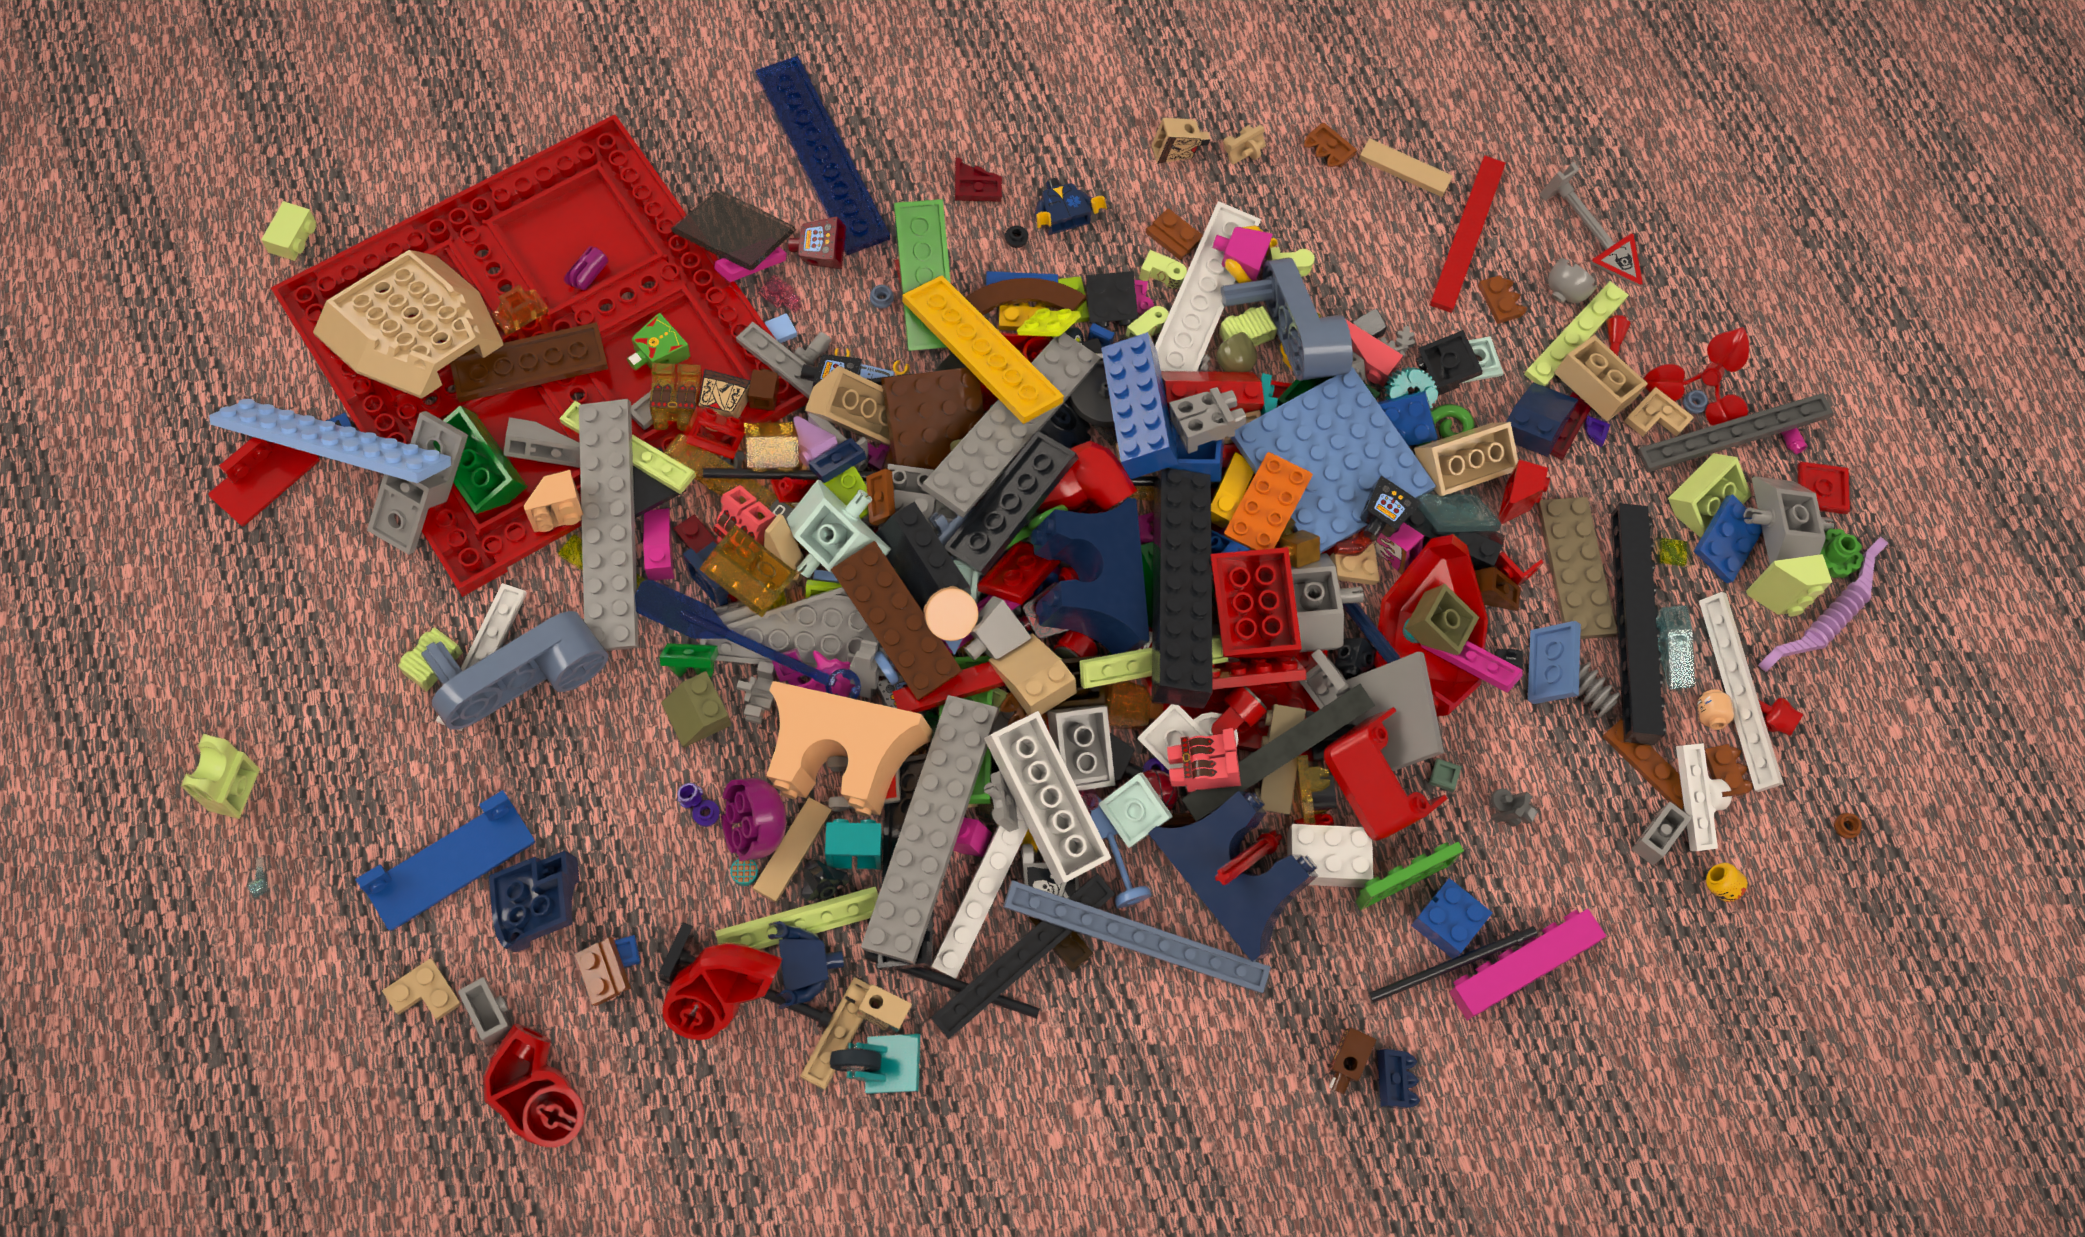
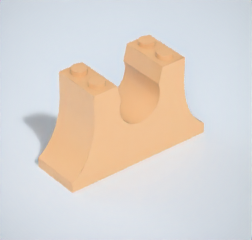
M773 681L769 691L775 698L778 706L780 729L776 749L766 776L773 783V787L781 791V795L790 799H796L797 796L807 798L816 783V776L820 767L827 759L832 756L848 757V766L842 776L841 794L848 801V805L855 809L857 814L870 817L871 814L880 816L888 789L897 770L911 753L922 745L931 742L934 732L922 714Z

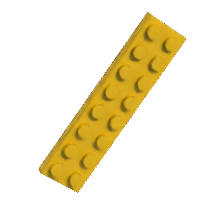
M942 275L903 294L902 302L1023 424L1063 403L1064 395Z

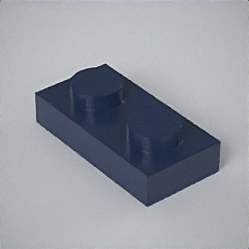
M849 438L810 461L809 466L810 470L823 483H826L865 460L866 454L852 438Z

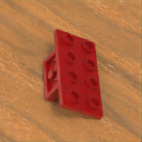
M252 437L219 465L227 478L211 490L208 496L240 526L244 527L320 461V458L316 454Z

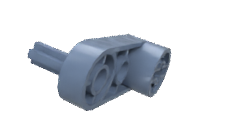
M1292 258L1265 261L1262 280L1221 287L1222 304L1224 307L1260 301L1266 302L1269 315L1277 327L1278 337L1297 380L1302 381L1343 375L1351 371L1353 350L1347 321L1342 315L1319 318Z
M575 611L559 613L464 671H462L441 641L437 644L434 642L426 646L427 650L421 653L443 685L435 693L432 699V707L450 730L462 729L480 721L548 679L557 692H567L576 689L595 677L603 669L609 656L581 616Z

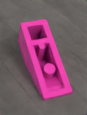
M669 508L650 510L644 513V563L649 581L675 579Z

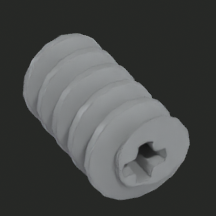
M1587 662L1579 667V696L1586 694L1583 700L1584 704L1593 702L1590 708L1592 712L1600 709L1597 716L1600 719L1618 703L1617 699L1620 693L1617 692L1611 695L1610 691L1613 685L1603 687L1602 685L1606 678L1596 679L1598 670L1589 672L1588 669L1591 662Z

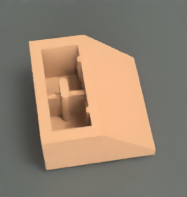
M570 470L544 476L525 503L524 509L534 532H547L554 527L574 525L582 520L581 501Z

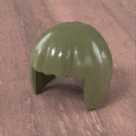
M1240 332L1220 344L1216 358L1221 368L1226 372H1250L1256 364L1257 351L1249 336L1245 332Z

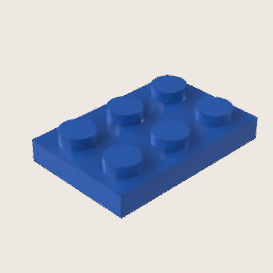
M1733 494L1725 497L1693 551L1726 583L1734 581L1762 533V526L1760 524H1748L1744 521L1745 519L1752 518H1744V512L1747 508Z

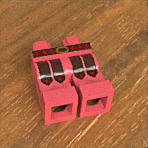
M741 485L723 494L721 503L724 505L717 518V524L714 525L712 531L718 535L717 542L722 547L728 548L731 546L735 550V558L740 563H744L754 553L763 548L765 530L772 523L776 515L760 501L756 503L757 499ZM740 496L746 499V502L743 504L740 502ZM758 512H761L765 518L760 520Z
M1233 728L1224 729L1223 734L1194 736L1190 739L1189 737H1180V745L1167 747L1169 764L1183 763L1181 768L1169 769L1172 786H1186L1188 792H1194L1196 789L1205 790L1241 786L1237 746Z

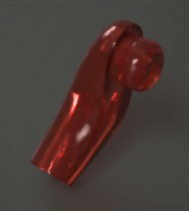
M1367 526L1363 527L1353 539L1336 542L1333 547L1334 554L1344 556L1361 555L1373 543V540L1368 539L1363 533Z

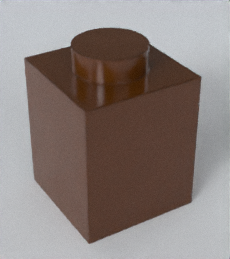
M768 369L753 370L748 393L750 408L775 411L780 385L777 372Z

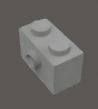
M482 977L458 990L481 1040L487 1046H490L505 1038L512 1028L505 1014L509 1009L501 995L496 996L491 984Z

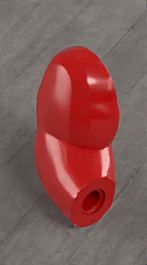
M727 942L705 947L691 965L678 973L669 986L662 1007L663 1019L666 1025L676 1034L687 1039L705 1040L712 1038L720 1030L726 1028L735 1018L741 1003L766 995L782 958L745 944Z
M514 1023L491 1057L483 1075L484 1101L503 1117L512 1132L524 1140L541 1147L557 1148L566 1145L578 1135L584 1124L585 1109L582 1099L560 1070L547 1065L552 1041L527 1026Z

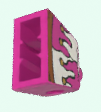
M1403 523L1391 537H1386L1381 533L1377 540L1374 541L1375 550L1402 575L1421 552L1424 535Z

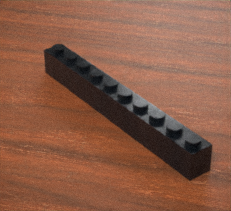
M1619 503L1610 517L1624 742L1655 745L1666 733V722L1663 721L1665 700L1661 697L1663 676L1660 674L1659 668L1661 662V651H1658L1660 630L1656 625V618L1658 616V606L1655 605L1657 585L1653 582L1655 561L1652 560L1651 553L1654 545L1653 538H1650L1652 518L1649 516L1648 506Z

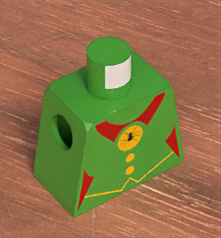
M658 313L633 336L632 342L636 352L629 356L627 361L635 371L647 364L654 373H658L691 356L685 340L661 313Z

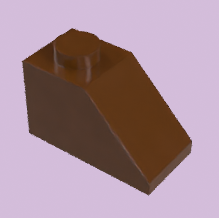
M1496 567L1475 570L1484 605L1514 611L1519 610L1521 587Z

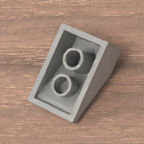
M1097 705L1047 711L1049 733L1077 790L1082 791L1114 786L1115 777L1107 706Z

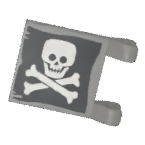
M1022 845L1020 855L1025 885L1064 898H1068L1079 888L1078 876L1065 883L1056 885L1046 863H1034L1033 845Z

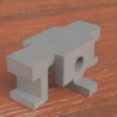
M862 640L859 651L856 654L849 653L847 658L848 662H851L850 683L855 684L856 695L871 698L873 689H876L879 683L878 665L872 663L878 648L877 643Z
M759 661L757 680L755 677H750L749 683L739 680L737 684L738 690L746 691L744 697V704L746 706L744 715H746L745 720L760 725L765 710L771 711L774 697L769 690L776 676L774 665Z

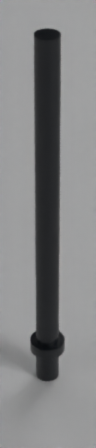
M1534 926L1521 931L1518 929L1514 930L1512 935L1369 992L1370 1000L1372 1003H1375L1514 945L1522 946L1524 941L1538 936L1537 930Z
M868 951L865 960L878 964V954ZM923 967L896 969L897 971L958 992L969 984ZM999 995L991 1002L992 1004L1037 1019L1040 1011L1038 1007L1003 995Z

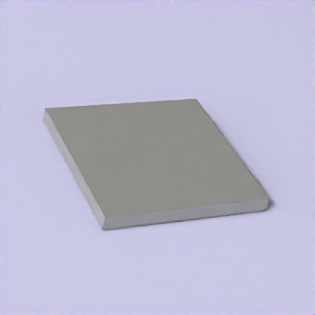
M1418 651L1346 680L1352 688L1361 684L1375 704L1373 708L1349 722L1350 724L1358 725L1368 717L1395 707L1396 712L1382 722L1388 733V743L1381 749V752L1392 771L1444 753L1424 653Z

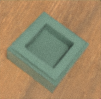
M1436 758L1428 784L1454 792L1462 766Z

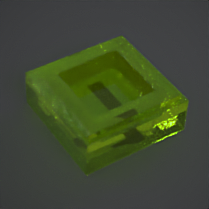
M1662 538L1660 540V563L1684 567L1687 564V541Z

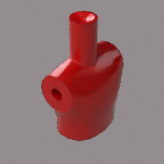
M1783 698L1776 699L1771 706L1758 699L1761 711L1765 714L1764 721L1767 730L1791 736L1804 714L1797 711Z

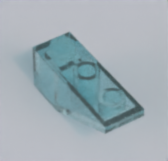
M1687 605L1662 607L1658 611L1656 625L1660 630L1658 646L1661 651L1669 690L1693 688L1695 686L1693 631Z

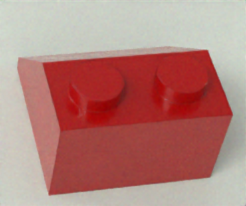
M1519 459L1506 482L1497 520L1498 524L1502 525L1530 511L1535 503L1540 502L1542 494L1547 491L1550 478L1547 477L1548 467Z

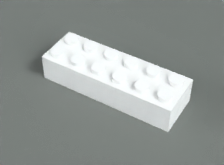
M1039 711L984 738L1056 885L1065 883L1111 859Z

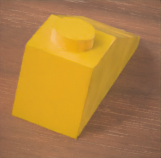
M1236 452L1211 498V522L1221 528H1225L1231 521L1254 473L1245 458Z

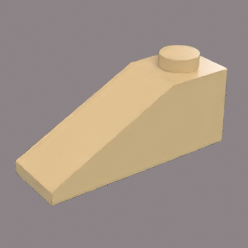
M778 514L765 530L763 576L790 590L795 582L799 583L803 578L801 573L804 570L799 572L797 566L801 564L804 557L784 516Z

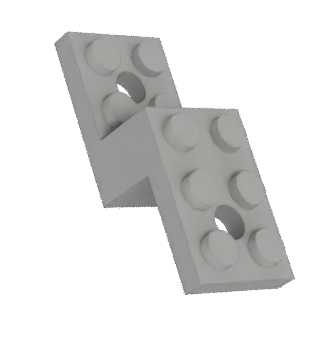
M427 411L421 412L410 444H415L419 448L426 450H435L433 442L436 440L440 445L439 453L451 456V466L419 483L384 474L367 531L408 555L414 553L428 509L447 502L468 435ZM395 514L400 517L401 525L396 523Z

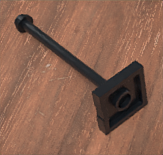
M685 922L682 923L659 971L661 984L670 986L679 967L689 966L697 958L690 955L691 951L688 950L694 937L692 925ZM770 988L766 995L762 997L778 1005L785 1003V999L782 996L775 997L779 992ZM805 1003L787 1007V1009L818 1021L817 1027L819 1028L821 1026L827 1028L833 1012L828 1011L829 1008L825 1007L824 1011H821Z

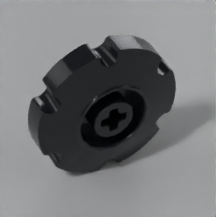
M1069 398L1039 431L1069 449L1091 440V436L1088 434L1091 428L1090 424L1074 411Z

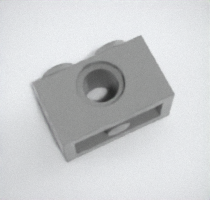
M1669 802L1657 813L1631 850L1654 866L1666 855L1692 817Z

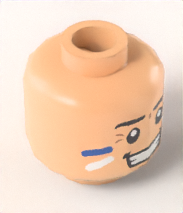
M1721 690L1706 691L1697 701L1699 720L1703 725L1711 729H1723L1734 718L1732 700L1729 695Z

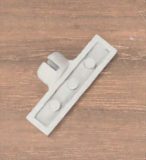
M1704 743L1676 746L1684 810L1686 814L1692 817L1687 824L1690 851L1717 849L1714 812L1724 810L1730 805L1732 796L1722 797V792L1731 791V788L1722 779H1709Z

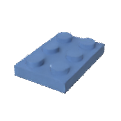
M1577 621L1530 630L1528 701L1532 704L1579 696L1581 624Z

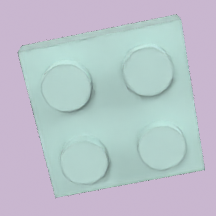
M1143 772L1138 773L1099 803V806L1128 848L1133 847L1148 836V833L1154 827L1161 826L1173 817Z

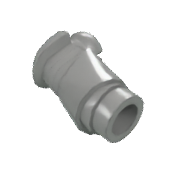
M819 332L806 350L798 347L794 354L807 365L814 366V361L828 350L832 340L825 333Z

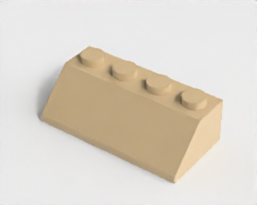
M837 366L813 387L805 411L873 442L882 443L887 446L890 445L882 386L843 367Z
M1511 422L1489 423L1414 448L1416 458L1435 483L1436 487L1434 490L1439 496H1444L1512 473L1518 462Z

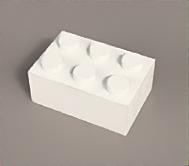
M1292 824L1287 832V857L1290 855L1308 856L1317 866L1315 872L1319 876L1309 885L1364 888V884L1373 879L1372 839L1367 835L1363 827Z

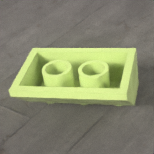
M1713 453L1668 500L1675 516L1701 538L1726 496L1733 494L1744 504L1752 495L1738 458Z
M1823 554L1774 561L1746 592L1749 597L1776 614H1788L1792 617L1802 614L1808 605L1814 603V600L1824 593V590L1832 583Z

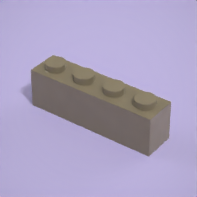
M1274 704L1271 710H1267L1264 725L1268 726L1267 736L1262 737L1261 747L1303 721L1306 709ZM1299 756L1260 780L1259 788L1254 789V793L1265 804L1262 807L1265 812L1290 815Z

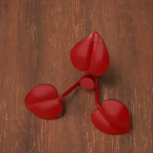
M1740 327L1732 331L1723 332L1712 338L1707 347V355L1712 363L1706 366L1703 373H1698L1696 376L1684 380L1685 370L1681 366L1676 364L1660 365L1644 376L1643 380L1648 383L1645 388L1651 393L1656 387L1676 402L1685 393L1684 385L1702 379L1706 385L1715 387V398L1717 401L1709 403L1705 409L1706 418L1711 426L1747 416L1748 406L1742 397L1735 394L1725 395L1722 399L1720 397V381L1724 376V368L1729 372H1736L1743 368L1748 360L1750 345L1745 328Z

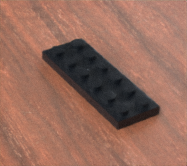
M1037 431L944 547L948 554L984 576L1079 457L1076 452Z

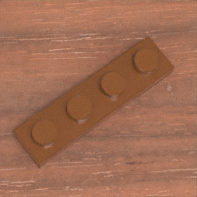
M1621 718L1602 737L1668 802L1682 809L1684 802L1680 774L1650 745L1624 742L1623 719Z

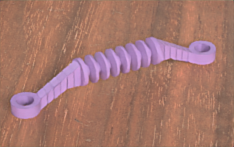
M1880 536L1863 554L1864 560L1861 563L1858 579L1850 583L1847 589L1843 590L1841 595L1836 598L1835 602L1825 609L1817 621L1813 622L1811 627L1805 631L1801 640L1776 646L1758 666L1767 672L1781 657L1826 648L1835 635L1839 634L1841 629L1852 620L1853 616L1857 615L1859 610L1864 607L1865 603L1870 601L1875 557L1885 548L1888 542Z

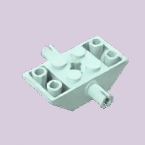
M817 480L787 517L793 537L809 552L801 564L797 566L799 572L804 570L801 573L803 576L810 578L820 563L832 573L831 569L873 541H876L885 556L889 553L891 548L859 517L866 506L872 501L870 496L866 497L868 494L865 491L858 490L857 494L846 506L820 480Z

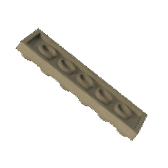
M1588 497L1540 500L1537 506L1562 623L1571 621L1580 623V639L1615 637L1617 629Z

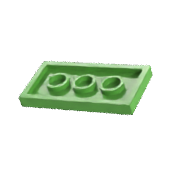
M1446 842L1435 848V853L1427 857L1426 854H1422L1411 861L1412 864L1406 868H1403L1402 865L1390 870L1388 872L1389 875L1384 879L1380 880L1379 877H1375L1364 884L1365 887L1359 891L1360 895L1355 901L1360 911L1451 866L1464 851L1460 843L1456 842L1449 845Z

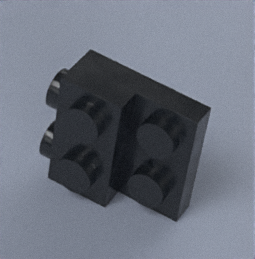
M1134 271L1086 275L1090 324L1095 323L1104 328L1109 327L1111 322H1119V326H1127L1133 320L1138 319Z
M1464 330L1419 347L1418 357L1415 358L1418 368L1423 371L1425 370V372L1433 377L1432 380L1435 381L1434 385L1437 386L1438 396L1459 388L1460 383L1480 376L1483 372Z

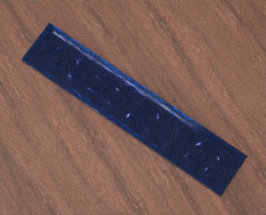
M795 56L755 70L756 78L827 218L838 217L846 226L844 244L846 255L890 240V233L799 57Z

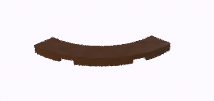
M1015 278L995 282L979 288L965 297L982 315L993 311L995 307L1000 305L1028 303V301L1040 302L1043 305L1058 310L1070 309L1071 311H1077L1086 301V295L1076 289L1058 282L1038 278Z

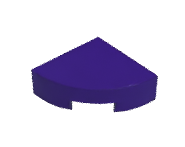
M1587 416L1585 431L1593 443L1602 447L1611 424Z

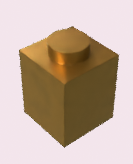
M1300 530L1280 537V548H1289L1291 566L1299 568L1320 560V536Z

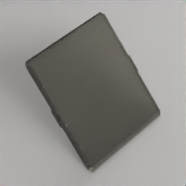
M720 189L715 190L671 228L673 233L749 271L754 270L796 231L793 225Z

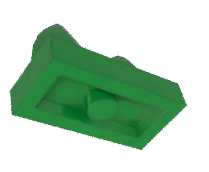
M667 643L659 656L660 666H668L679 678L686 673L688 667H693L696 675L707 671L711 678L714 671V662L719 655L718 646Z

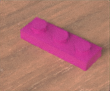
M770 240L715 261L714 269L729 282L786 261L787 253Z

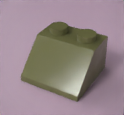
M1446 584L1424 592L1405 629L1424 646L1459 655L1479 617Z
M707 671L682 682L661 702L683 748L731 726L729 715Z

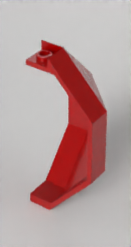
M1454 534L1432 538L1382 598L1378 630L1401 658L1418 651L1424 653L1437 717L1449 715L1481 685L1482 679L1422 648L1421 643L1408 641L1403 635V626L1411 618L1424 592L1446 584L1479 617L1467 641L1485 650L1488 625L1487 613L1468 547ZM1378 651L1374 659L1376 668L1387 664Z

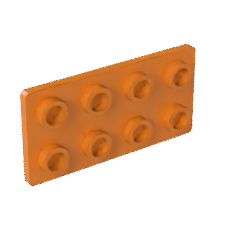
M1268 452L1229 522L1224 536L1251 550L1274 549L1313 474Z

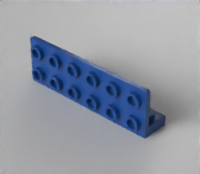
M504 790L479 804L484 812L483 814L389 871H386L379 864L355 879L359 887L370 898L389 931L400 927L535 843L533 836Z

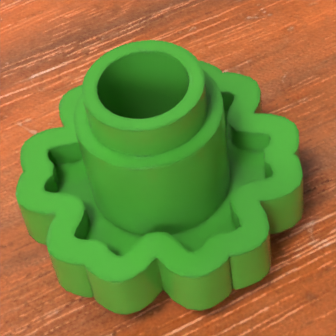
M1842 529L1827 530L1820 555L1823 554L1832 578H1846L1850 573L1856 572L1861 567L1864 557L1859 551L1862 549V545L1854 535L1845 534Z

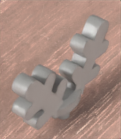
M1405 326L1403 331H1398L1396 345L1400 347H1395L1393 340L1389 344L1386 343L1385 337H1382L1380 341L1402 354V358H1404L1408 348L1414 347L1415 341L1413 339L1415 333L1410 332L1409 326Z

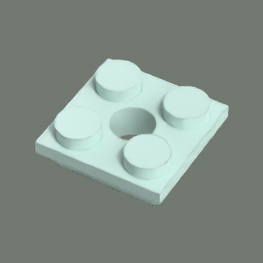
M1491 336L1468 340L1475 355H1479L1483 360L1478 361L1483 372L1482 375L1462 383L1503 376L1504 373Z

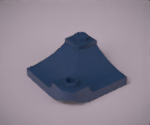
M567 851L560 852L543 860L535 856L489 875L493 926L497 939L504 948L511 952H520L530 948L531 941L573 924L572 897L575 884L580 882L578 860L575 856Z

